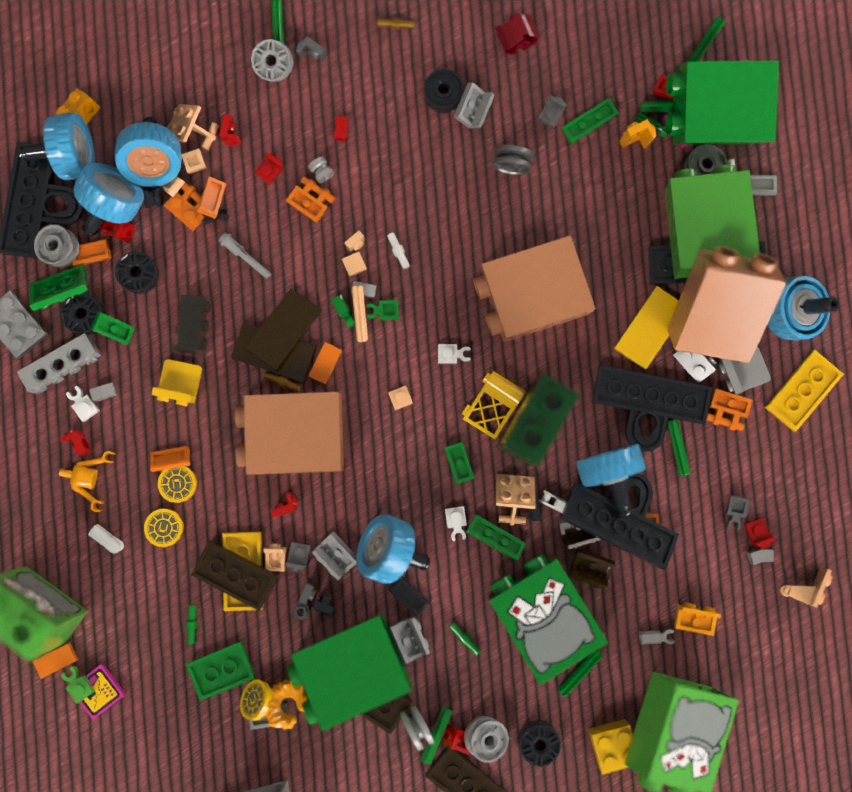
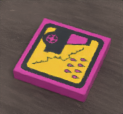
M102 663L86 675L95 692L80 701V704L93 720L126 695V693Z

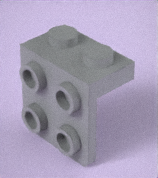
M756 347L749 363L720 359V370L722 374L727 375L729 380L726 381L727 387L735 395L771 380L758 347Z

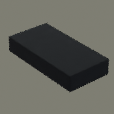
M403 576L389 589V592L416 617L430 604Z

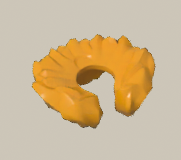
M285 679L283 682L280 681L278 684H274L271 688V702L268 701L267 706L269 709L264 715L268 719L270 726L283 728L284 730L292 729L293 725L297 723V718L294 715L284 713L281 710V702L285 698H292L295 700L298 710L304 712L302 702L308 700L303 684L295 687L291 679L289 681Z

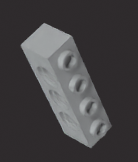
M84 333L17 371L28 392L39 394L46 391L47 386L50 384H57L63 381L64 376L79 372L81 370L80 367L85 364H93L102 354L91 335ZM77 351H80V358L78 360H75V353ZM62 360L64 366L59 370L58 363ZM46 370L47 376L42 379L41 373Z

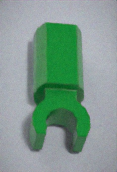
M342 295L333 298L331 302L340 318L343 317L348 328L355 326L349 314L351 311Z

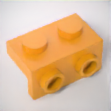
M77 88L69 95L67 101L58 108L55 115L77 113L87 125L100 109V106L91 97Z
M648 119L639 124L634 122L627 126V130L623 133L619 142L622 148L640 140L643 148L646 149L655 139L656 129L653 124H650Z
M685 602L684 605L678 604L674 628L714 636L717 618L721 617V614L715 612V608L708 606L700 609L696 608V604Z

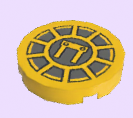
M187 466L166 469L161 472L158 478V489L164 499L175 503L184 502L195 493L197 478L195 473Z
M162 508L153 511L144 523L146 538L157 547H168L180 540L184 531L183 520H181L180 515L176 511Z
M253 680L245 687L241 695L240 711L247 720L258 721L267 713L269 709L267 706L268 701L271 702L272 698L271 688L268 683L262 680Z

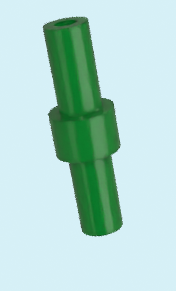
M189 604L188 620H186L187 644L193 645L195 644V629L198 627V620H196V604Z
M453 622L449 628L459 638L458 641L463 646L466 645L475 655H478L481 649L471 640L472 637L467 632L464 633Z

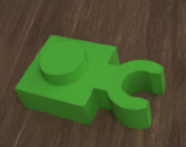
M74 665L70 668L72 676H69L65 671L61 674V677L70 683L66 689L75 703L78 704L95 692V689L85 675L82 677L78 676L79 670Z

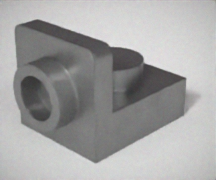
M308 36L304 41L301 40L296 47L297 56L301 60L307 52L314 60L319 59L323 62L327 57L326 50Z
M550 95L537 121L554 129L567 104L562 98Z
M292 541L285 566L290 567L289 570L294 572L305 570L311 545Z

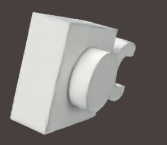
M438 344V364H457V359L468 362L470 358L464 357L463 352L470 351L471 348L463 347L461 350H457V344Z
M75 386L77 395L73 396L71 392H67L66 395L70 400L75 401V404L71 407L81 421L85 422L98 413L100 409L89 395L83 397V390Z
M464 506L445 509L447 528H453L451 533L452 540L455 541L456 533H461L462 539L465 540L466 534L461 526H467Z

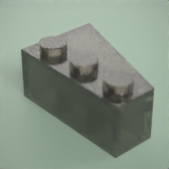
M181 294L178 318H180L179 327H176L175 334H178V342L173 344L172 350L181 354L204 355V352L207 351L208 340L205 339L206 332L209 331L207 313H210L211 304L205 296Z

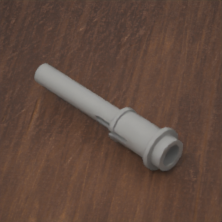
M224 233L220 237L219 242L221 246H225L235 256L239 255L266 279L271 276L272 273L243 250L244 247L236 242L231 234Z

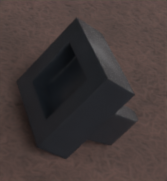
M324 594L322 602L315 601L313 610L331 617L334 607L329 606L332 596Z

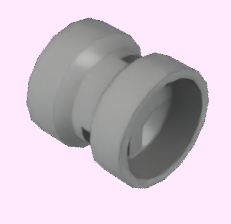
M323 156L316 158L308 166L310 171L315 173L318 183H323L334 175V171L331 167L327 166V161Z

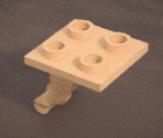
M178 104L173 112L171 123L166 128L172 131L181 142H187L191 130L198 132L206 137L201 147L209 150L212 141L216 139L215 134L219 125L212 122L209 131H205L194 124L201 107L198 105Z
M496 474V506L512 507L510 516L499 514L498 523H510L512 526L514 524L526 525V517L515 516L517 507L535 509V477Z
M819 568L813 586L783 585L780 588V592L783 596H790L807 605L817 607L818 604H822L825 598V594H823L825 586L828 587L832 581L831 570Z

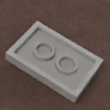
M8 291L0 298V340L16 359H20L47 337L48 333L14 292Z

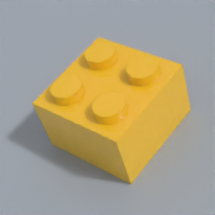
M623 719L589 728L590 739L601 773L606 774L628 768L625 765L633 734L627 720Z

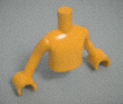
M112 451L105 452L103 457L78 462L72 471L62 468L59 471V476L70 478L71 488L92 503L91 510L94 512H101L102 510L97 509L96 505L97 503L104 504V502L96 500L88 491L83 489L93 490L98 475V470L87 467L103 462L113 463L114 461L108 459L109 454L116 455Z

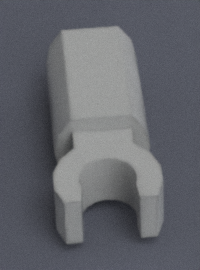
M667 628L662 632L659 630L639 631L640 644H661V642L674 644L675 641L673 639H667V634L674 633V630Z

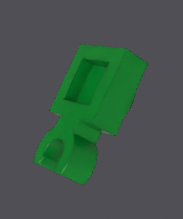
M398 300L379 301V306L374 304L366 305L367 309L372 308L374 310L373 314L366 315L368 319H373L380 315V321L399 320Z

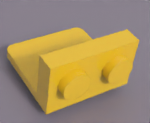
M169 359L165 360L159 387H153L151 395L157 396L159 401L169 402V399L176 400V404L187 406L188 403L195 404L202 367Z

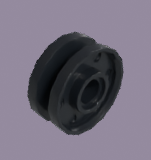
M439 69L432 72L424 84V95L427 105L438 113H450L457 109L463 95V82L459 75L448 69ZM441 89L448 90L446 94H441L439 91Z
M133 251L126 253L118 260L115 267V275L123 288L131 293L143 294L155 287L159 279V270L156 263L148 255ZM141 269V274L134 277V271Z
M82 293L65 300L60 310V317L64 326L70 331L79 335L84 333L92 335L96 333L90 330L98 312L105 314V309L97 299ZM86 310V316L80 319V313Z
M531 721L523 726L519 733L518 744L521 754L531 765L539 767L550 765L560 754L561 743L554 727L546 721ZM537 740L544 741L543 745L539 747L535 746V742Z

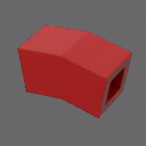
M335 117L334 140L346 142L348 135L347 117Z

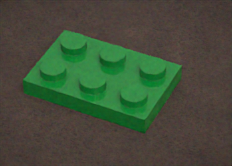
M80 264L31 283L29 293V306L33 311L44 309L53 303L62 302L71 296L80 295L87 291L88 279L85 265Z
M242 640L186 664L200 701L256 677Z

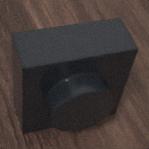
M535 500V509L526 508L527 517H530L532 521L541 520L539 502Z

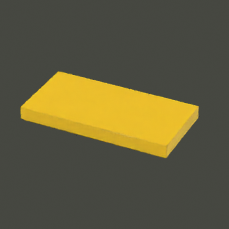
M656 286L613 349L646 370L669 337L667 329L679 300Z
M814 349L767 403L765 408L793 432H796L844 373Z
M262 531L222 533V546L263 567ZM223 592L224 611L256 610Z

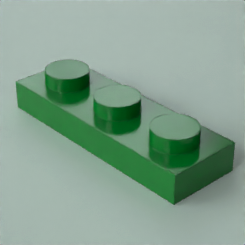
M608 98L564 125L561 131L570 145L617 117L619 112Z
M478 515L474 516L466 533L514 561L519 559L526 545L525 542Z

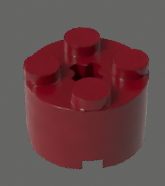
M519 12L510 16L508 22L502 23L495 28L506 55L517 54L515 50L518 49L525 51L539 40L540 34L529 13L521 15Z

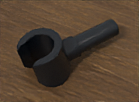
M219 208L217 217L215 219L211 217L203 219L204 223L206 224L218 219L222 221L228 220L229 214L226 216L221 215L222 212L227 211V208Z

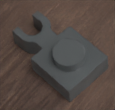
M729 494L725 513L731 516L727 520V528H731L732 522H737L736 529H741L740 517H747L750 503L749 498Z

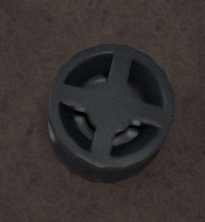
M155 188L151 191L149 189L143 190L146 208H151L152 206L163 207V195L160 188Z

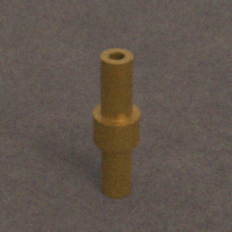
M400 18L378 19L377 27H392L395 30H400V28L415 29V21L400 20Z
M268 371L264 375L265 379L276 383L278 387L288 388L297 393L301 391L302 386L289 381V378L279 377Z

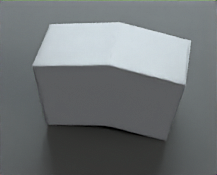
M353 282V286H363L364 297L374 298L376 285Z
M113 383L90 389L93 401H101L117 395Z
M755 549L746 552L750 564L774 562V550Z

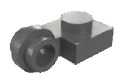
M310 581L306 583L299 603L293 610L295 618L303 620L309 615V608L306 604L309 600H313L317 591L314 589L315 584ZM298 609H303L304 614H299Z

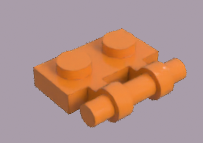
M304 176L301 179V183L305 187L301 189L296 185L286 199V202L315 223H318L328 209L323 202L327 200L332 204L336 197L331 195V192L326 188L323 189L318 186L317 182L313 179H308ZM310 191H314L319 197L317 199L309 194Z
M185 182L181 187L185 193L182 196L176 193L163 206L190 230L194 231L205 219L201 213L197 212L201 195L196 192V188L192 185L189 186ZM191 198L197 202L195 207L188 202Z
M714 389L709 408L716 409L715 414L708 413L707 421H711L712 424L717 426L719 424L727 426L730 430L735 431L737 429L743 431L745 424L740 423L739 418H748L753 400ZM723 412L732 414L731 419L723 418Z

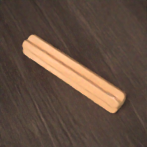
M355 285L352 287L356 337L358 342H365L368 340L363 286Z

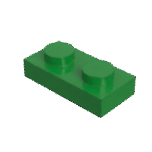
M98 312L90 330L128 345L135 328Z
M463 442L445 447L455 483L459 484L474 479Z

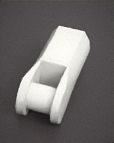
M544 490V495L542 499H539V502L562 513L566 500ZM551 497L556 499L553 505L548 503Z
M99 524L95 525L88 534L111 553H117L124 548L121 540L112 536L110 532Z

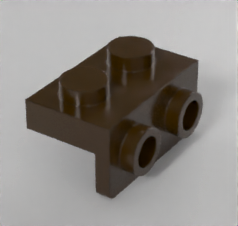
M563 520L557 521L561 541L566 549H576L581 545L596 543L598 540H601Z
M578 549L570 567V577L578 582L591 584L595 588L607 590L608 580L615 567V561Z

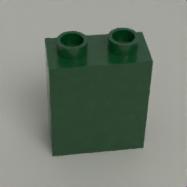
M542 374L531 382L495 448L527 466L539 467L580 394Z

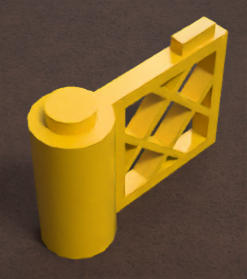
M493 371L486 374L482 381L485 383L473 404L471 406L467 404L462 415H464L463 420L496 439L526 391ZM485 392L491 396L493 404L482 407L480 398ZM504 404L510 408L506 415L498 417L496 406ZM494 407L496 417L485 420L482 409ZM480 410L483 420L474 422L468 417L472 411ZM497 420L498 428L494 434L487 430L485 422Z

